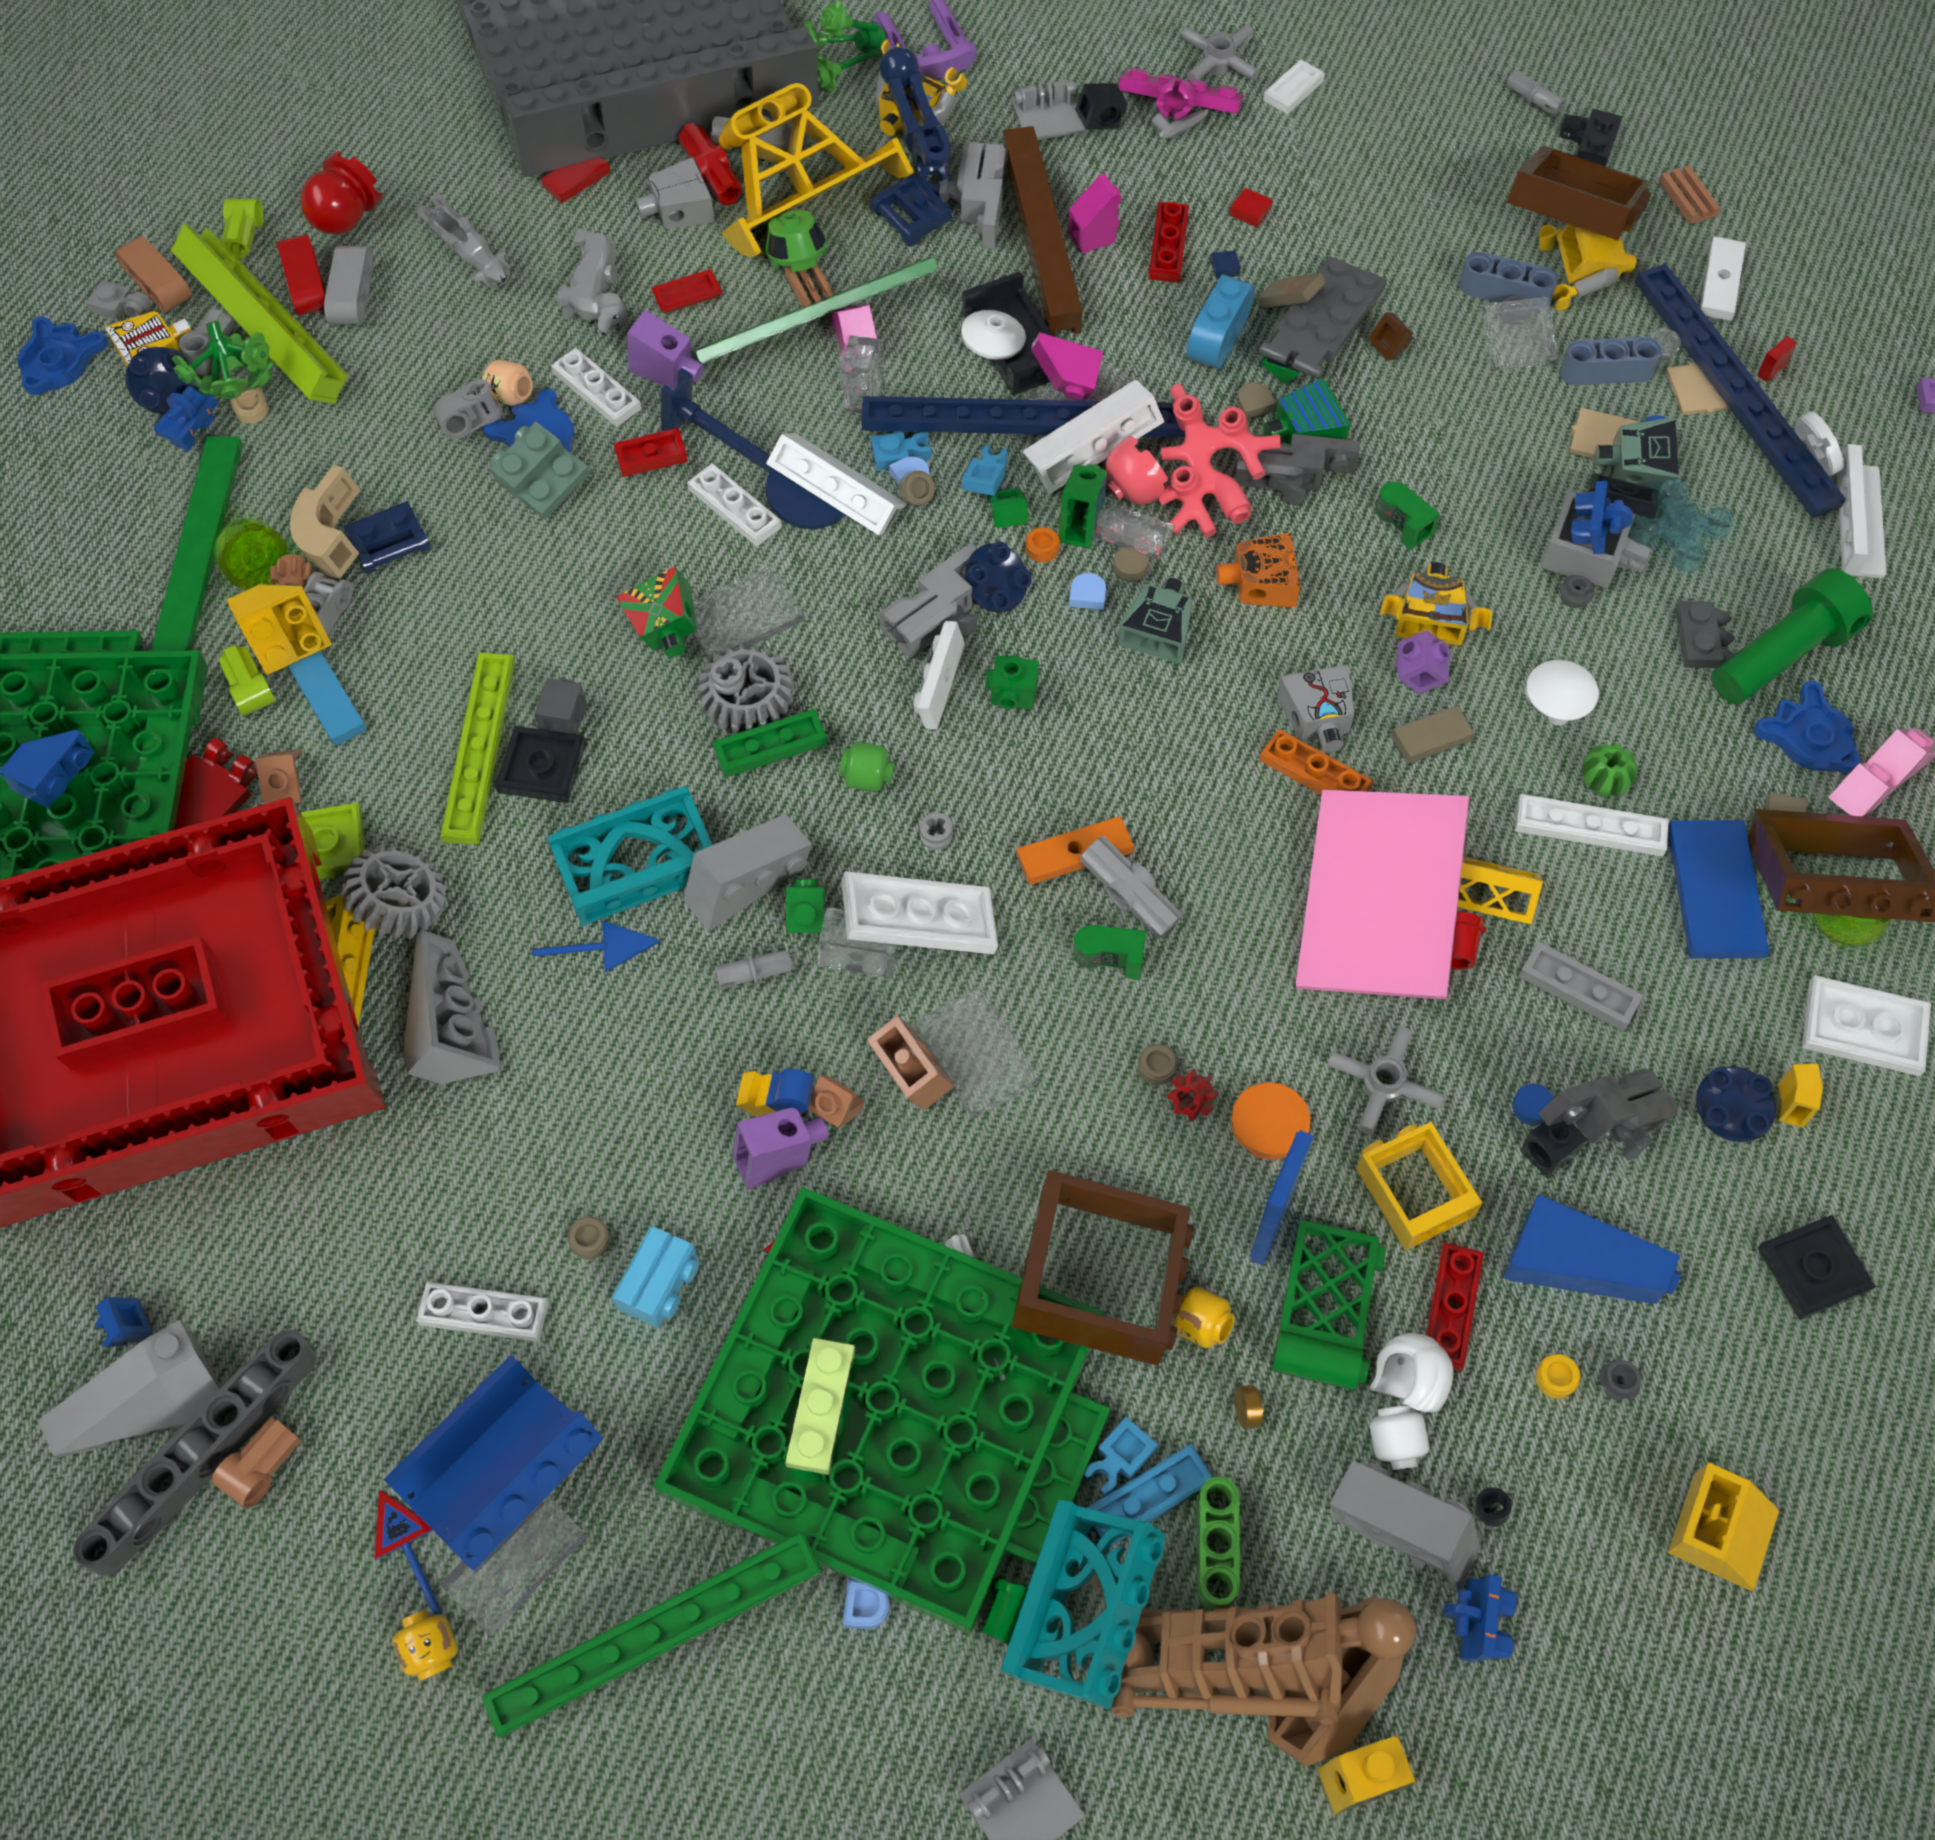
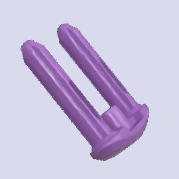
M931 0L929 9L951 49L941 52L938 45L929 44L922 51L923 57H921L920 53L915 54L918 59L920 74L933 80L945 77L946 71L951 67H954L957 72L968 68L977 56L976 46L974 43L967 41L944 0ZM882 11L876 12L874 22H877L878 26L883 28L885 38L890 42V49L896 47L897 43L900 47L907 48L890 16Z

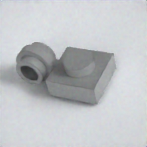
M101 280L86 301L90 312L119 320L124 311L131 318L151 311V301L143 293H132L128 287Z

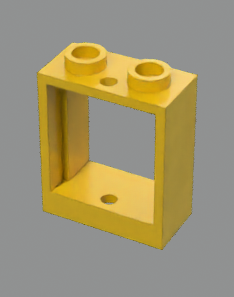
M1432 1122L1420 1127L1417 1124L1409 1125L1397 1133V1138L1385 1144L1382 1140L1373 1142L1362 1150L1361 1158L1356 1167L1357 1172L1405 1251L1474 1218L1482 1205V1201ZM1421 1149L1452 1200L1408 1220L1378 1169Z

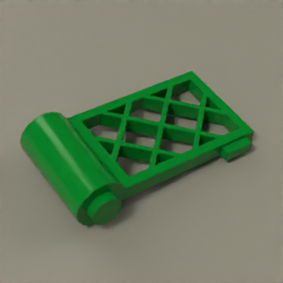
M1299 1219L1280 1328L1273 1356L1272 1372L1355 1391L1357 1383L1365 1384L1370 1360L1363 1358V1342L1374 1271L1382 1272L1386 1247L1379 1246L1380 1237ZM1305 1233L1322 1237L1329 1248L1314 1257L1304 1244ZM1351 1244L1367 1247V1259L1355 1266L1342 1251V1249ZM1335 1254L1347 1271L1331 1280L1319 1263ZM1301 1256H1303L1306 1262L1300 1265ZM1312 1268L1323 1285L1307 1294L1297 1278L1299 1274ZM1365 1269L1363 1278L1359 1272ZM1352 1277L1362 1290L1361 1296L1348 1303L1336 1286ZM1329 1291L1341 1308L1324 1317L1313 1302V1299ZM1295 1292H1296V1293L1298 1294V1296L1300 1297V1298H1299L1298 1300H1296V1301H1294ZM1304 1304L1317 1320L1316 1323L1307 1328L1290 1324L1291 1313ZM1359 1306L1357 1315L1353 1309ZM1346 1314L1356 1327L1355 1337L1350 1338L1338 1335L1330 1323Z

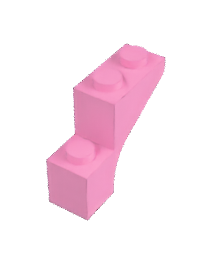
M1913 728L1897 729L1867 763H1859L1828 798L1850 816L1868 817L1896 788L1935 757V749L1932 747L1935 740L1919 728L1916 730Z

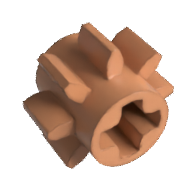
M288 554L282 556L281 559H277V566H271L270 581L275 582V585L302 586L304 589L309 577L316 571L311 570V563L307 562L304 557Z

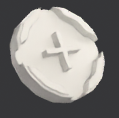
M1808 411L1797 418L1795 421V433L1807 445L1808 450L1827 475L1832 476L1843 469V457L1837 440L1829 426L1815 412Z

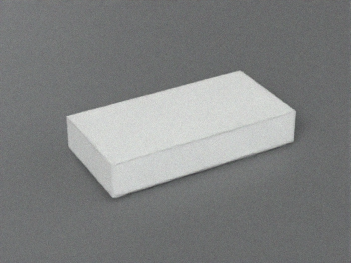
M1299 60L1264 92L1263 101L1288 115L1324 82L1325 73L1305 61Z

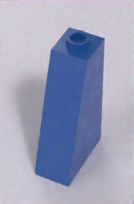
M1538 1194L1529 1209L1503 1278L1514 1282L1657 1304L1665 1293L1672 1295L1678 1285L1681 1272L1675 1269L1680 1255Z

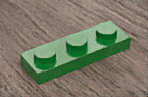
M815 709L712 742L713 750L724 778L828 745L827 736Z

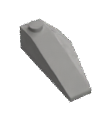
M422 929L416 936L404 1040L407 1074L444 1084L497 1072L500 1068L497 1037L493 1028L486 1027L480 1015L483 1005L479 998L472 997L466 983L470 976L455 942Z
M178 1320L141 1341L40 1418L38 1424L52 1455L55 1458L104 1447L109 1442L133 1436L135 1438L149 1436L150 1432L170 1427L175 1429L181 1428L221 1388V1385L196 1335L184 1323Z

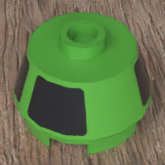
M804 210L785 211L773 217L768 224L765 254L770 258L771 265L775 269L782 265L791 266L792 272L807 270L817 265L816 259L819 256H826L825 246L827 238L810 212Z

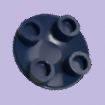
M150 347L138 352L130 360L126 369V385L131 397L142 408L153 413L165 414L170 409L167 404V398L171 393L181 395L188 386L195 389L191 382L187 385L182 380H179L174 371V368L177 366L172 360L174 356H180L189 365L179 351L164 347Z
M1004 542L986 544L977 548L969 557L965 569V580L972 587V598L984 609L996 613L1007 612L1017 607L1023 600L1027 588L1032 582L1031 574L1025 569L1020 557Z
M1741 1067L1715 1068L1701 1081L1696 1094L1698 1113L1704 1124L1713 1133L1726 1140L1734 1142L1755 1140L1770 1129L1776 1116V1102L1772 1093V1083L1766 1076L1757 1075Z

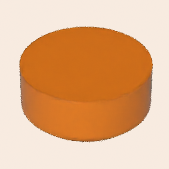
M1039 527L1030 531L1026 536L1025 550L1032 560L1048 562L1058 555L1060 538L1054 530Z

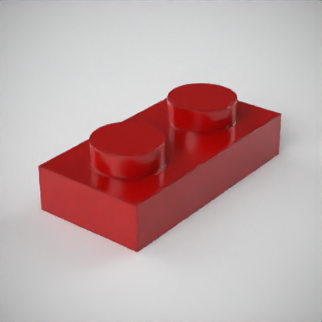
M679 428L613 443L622 477L688 462Z

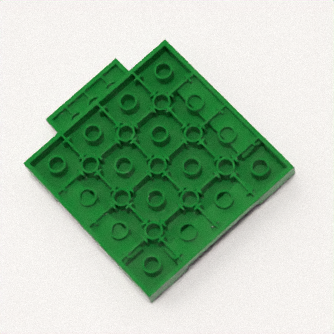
M138 630L0 633V770L22 743L72 730L81 732L94 751L88 764L83 769H80L67 785L65 792L53 802L49 809L14 792L0 774V880L175 829L192 726H198L208 670V665L199 650L141 651L143 638Z
M802 1187L653 1487L658 1495L733 1529L735 1527L740 1528L773 1544H777L803 1530L820 1565L887 1594L893 1601L971 1635L1005 1553L1036 1566L1058 1500L1074 1502L1111 1408L1073 1393L1091 1348L1011 1327L1021 1277ZM1041 1285L1039 1287L1038 1299L1102 1316L1104 1314L1103 1311ZM813 1338L855 1345V1354L829 1475L786 1466V1458ZM994 1358L996 1359V1361L999 1363L1000 1366H996V1363H995ZM1004 1375L1005 1380L1001 1381L1000 1377Z

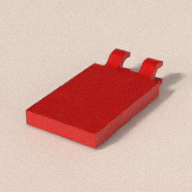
M216 737L207 744L202 759L192 755L185 765L174 830L235 813L251 796L246 787L258 775L257 769L253 767L254 761L242 754L234 761L231 772L223 766L233 754L226 750L227 744Z

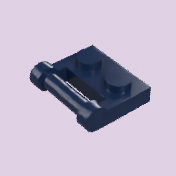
M915 174L876 194L869 204L870 209L875 214L882 215L901 234V240L909 247L916 245L922 236L952 220V210ZM896 203L914 223L909 225L890 205Z
M408 501L343 526L350 542L359 552L357 557L366 575L375 572V567L420 550L422 553L431 549L429 541Z

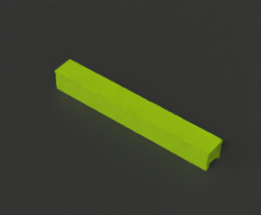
M183 223L177 239L170 249L174 255L252 338L255 333H262L264 335L265 343L269 345V357L309 400L336 404L337 397L348 374L210 229L204 228L202 235H200L189 224Z

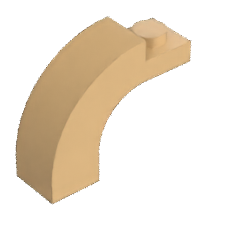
M333 465L315 490L304 488L292 509L290 532L296 545L320 572L340 580L359 555V552L342 531L335 529V526L341 515L360 492V489L343 467Z

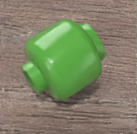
M855 742L850 749H844L839 776L845 777V783L850 788L878 792L884 782L891 783L895 761L888 760L889 753L884 746Z

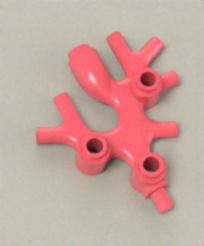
M1176 384L1171 387L1170 393L1175 401L1173 409L1178 426L1185 431V441L1178 446L1162 447L1161 455L1162 461L1181 460L1186 462L1188 466L1179 467L1172 473L1171 488L1158 497L1161 506L1175 499L1183 502L1180 511L1166 525L1171 533L1177 535L1189 521L1195 520L1204 537L1207 538L1214 535L1217 530L1202 502L1204 495L1209 493L1215 495L1226 519L1231 520L1233 524L1242 523L1251 516V504L1243 489L1233 478L1212 468L1210 462L1212 455L1223 448H1232L1238 451L1252 478L1258 480L1266 474L1258 459L1259 452L1280 449L1281 437L1280 435L1255 436L1250 434L1246 415L1237 407L1227 408L1220 414L1218 427L1208 426L1204 423V414L1199 400L1192 395H1187L1181 384Z

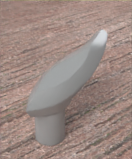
M1204 109L1175 120L1171 124L1161 113H1158L1151 122L1160 131V138H1172L1193 127L1209 112L1208 109Z

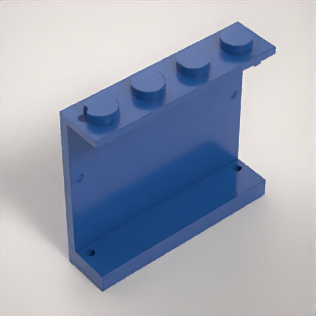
M510 1355L383 1480L474 1571L604 1438L579 1410L575 1413L536 1382L521 1363Z

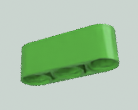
M1221 1476L1212 1477L1203 1484L1196 1504V1593L1201 1606L1206 1610L1213 1611L1214 1607H1231L1240 1588L1239 1493L1231 1480ZM1211 1492H1219L1227 1498L1229 1506L1221 1510L1214 1509L1207 1502L1206 1496ZM1213 1535L1223 1537L1228 1543L1229 1551L1222 1554L1214 1553L1209 1549L1206 1539ZM1213 1579L1222 1580L1229 1588V1596L1223 1599L1214 1598L1207 1590V1582Z

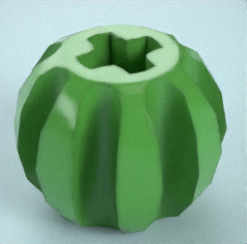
M1611 743L1610 746L1606 744L1597 745L1583 759L1581 773L1584 776L1583 782L1589 790L1597 791L1598 796L1608 797L1611 794L1618 797L1626 793L1630 786L1636 782L1638 766L1635 764L1636 758L1630 750L1623 749L1621 744Z

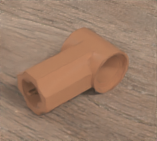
M271 1417L241 1452L232 1453L220 1463L212 1476V1483L242 1508L249 1509L263 1498L271 1485V1476L300 1444L301 1440L279 1421Z

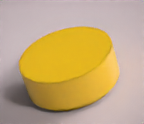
M1552 1354L1544 1358L1538 1365L1535 1372V1380L1538 1388L1545 1395L1554 1399H1563L1570 1396L1578 1387L1580 1371L1571 1358L1562 1354Z

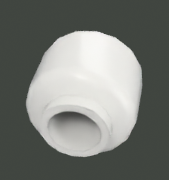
M1408 1405L1378 1409V1416L1370 1421V1431L1376 1458L1383 1462H1391L1392 1470L1418 1466L1417 1458L1426 1455L1429 1451L1423 1415L1417 1411H1412Z

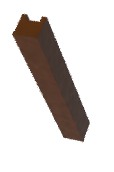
M1034 126L1003 130V147L1006 148V168L1045 323L1054 337H1056V331L1073 329L1074 334L1081 333L1083 311Z

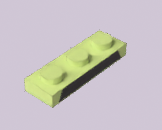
M813 1338L786 1458L787 1467L829 1475L852 1369L855 1345Z

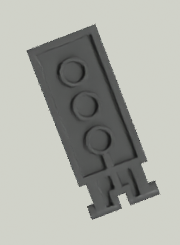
M1331 256L1327 258L1317 271V273L1322 274L1326 282L1324 286L1308 302L1292 304L1275 326L1272 342L1267 343L1264 341L1259 350V354L1284 365L1289 360L1294 361L1293 369L1320 379L1323 374L1324 366L1322 364L1325 361L1332 363L1384 292L1387 283L1386 279L1372 272L1362 270Z

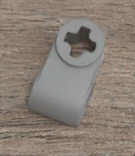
M483 379L474 380L450 395L440 398L435 403L433 409L435 418L448 438H463L467 434L484 425L491 424L501 417L503 408L492 397L490 393L491 386L488 381Z
M316 571L309 577L304 591L326 634L329 635L338 618L351 602L353 586L351 581L345 579L340 581L326 578L324 573Z

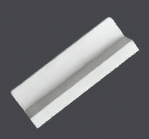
M1134 380L1029 446L1023 453L1035 467L1045 489L1051 494L1067 483L1074 465L1087 466L1089 464H1099L1107 459L1110 452L1127 436L1130 435L1138 439L1162 424L1164 419L1154 396L1141 383Z
M796 433L781 434L766 463L877 535L884 533L896 509L904 508L906 505L904 501Z
M1848 444L1842 454L1843 469L1837 473L1838 489L1846 498L1842 507L1839 508L1842 571L1849 575L1884 578L1886 575L1880 471L1876 466L1863 465L1862 445Z

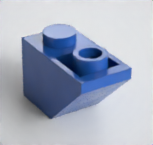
M72 730L22 743L1 768L0 774L14 792L49 809L53 802L65 792L67 785L80 769H83L88 764L94 751L81 732Z

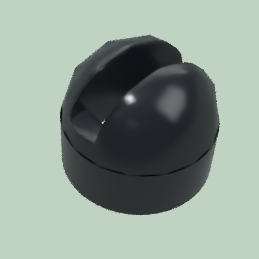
M1492 1487L1486 1488L1479 1493L1476 1500V1513L1485 1525L1497 1527L1503 1525L1509 1519L1512 1503L1506 1492ZM1500 1504L1503 1509L1493 1515L1487 1514L1496 1509Z

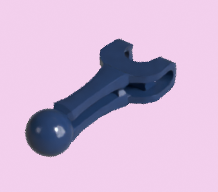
M893 47L886 51L881 58L880 74L885 83L888 84L889 92L899 111L907 148L912 155L915 175L939 197L940 184L932 185L926 178L931 173H937L940 181L948 179L949 182L946 163L950 161L951 145L944 126L940 124L928 102L919 72L917 57L908 48ZM906 87H909L914 97L923 126H918L904 92Z

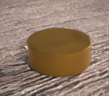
M1254 1385L1238 1386L1235 1390V1409L1241 1428L1251 1429L1260 1427L1263 1421V1406L1258 1389Z

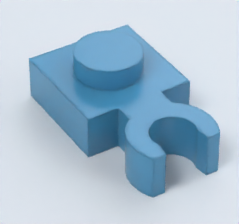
M904 431L871 436L876 471L889 469V465L906 457H919L924 461L931 459V446L919 447L929 445L928 433L919 432L908 439H905Z
M986 445L983 447L982 460L973 458L962 478V490L995 496L1005 477V466L1008 462L1007 449L1003 448L998 455H991L990 446Z
M1125 1417L1098 1447L1097 1452L1105 1459L1090 1464L1085 1471L1084 1480L1088 1482L1095 1474H1104L1108 1479V1483L1103 1486L1100 1494L1105 1497L1115 1489L1117 1475L1121 1472L1130 1480L1157 1450L1158 1444L1130 1419Z

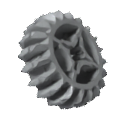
M741 644L738 651L734 652L727 647L725 656L714 654L713 663H705L704 673L699 674L697 694L698 699L701 700V709L704 714L708 715L711 724L718 723L722 731L732 727V732L738 734L741 729H746L747 731L778 721L779 716H787L788 706L792 705L794 700V680L791 678V670L788 668V665H784L780 655L773 657L770 648L760 652L756 644L751 650H746ZM733 658L741 663L745 681L742 689L737 693L730 695L722 694L714 688L711 667L717 660ZM728 672L726 677H722V679L728 680V677L734 674L732 672Z
M393 844L387 851L377 845L372 852L364 849L359 858L354 857L353 861L350 862L348 870L345 871L342 879L341 899L345 900V911L353 912V922L363 921L365 923V932L373 928L378 930L379 938L385 933H389L395 941L401 934H404L411 940L416 935V932L418 933L421 929L427 931L430 926L433 927L437 923L440 913H442L446 904V886L442 884V874L434 872V863H424L422 854L415 857L410 855L408 847L403 852L396 850ZM367 883L372 887L371 891L369 890Z

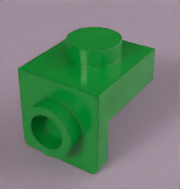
M795 879V886L786 887V933H825L826 886H818V879Z

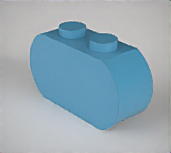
M1224 274L1220 276L1193 325L1187 346L1188 359L1218 370L1221 369L1247 322L1254 300L1255 285Z

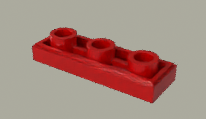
M1158 202L1148 280L1180 283L1189 204Z
M1444 1242L1440 1250L1425 1335L1433 1338L1443 1347L1451 1359L1453 1370L1462 1372L1465 1366L1484 1252ZM1448 1301L1456 1302L1459 1309L1450 1307Z

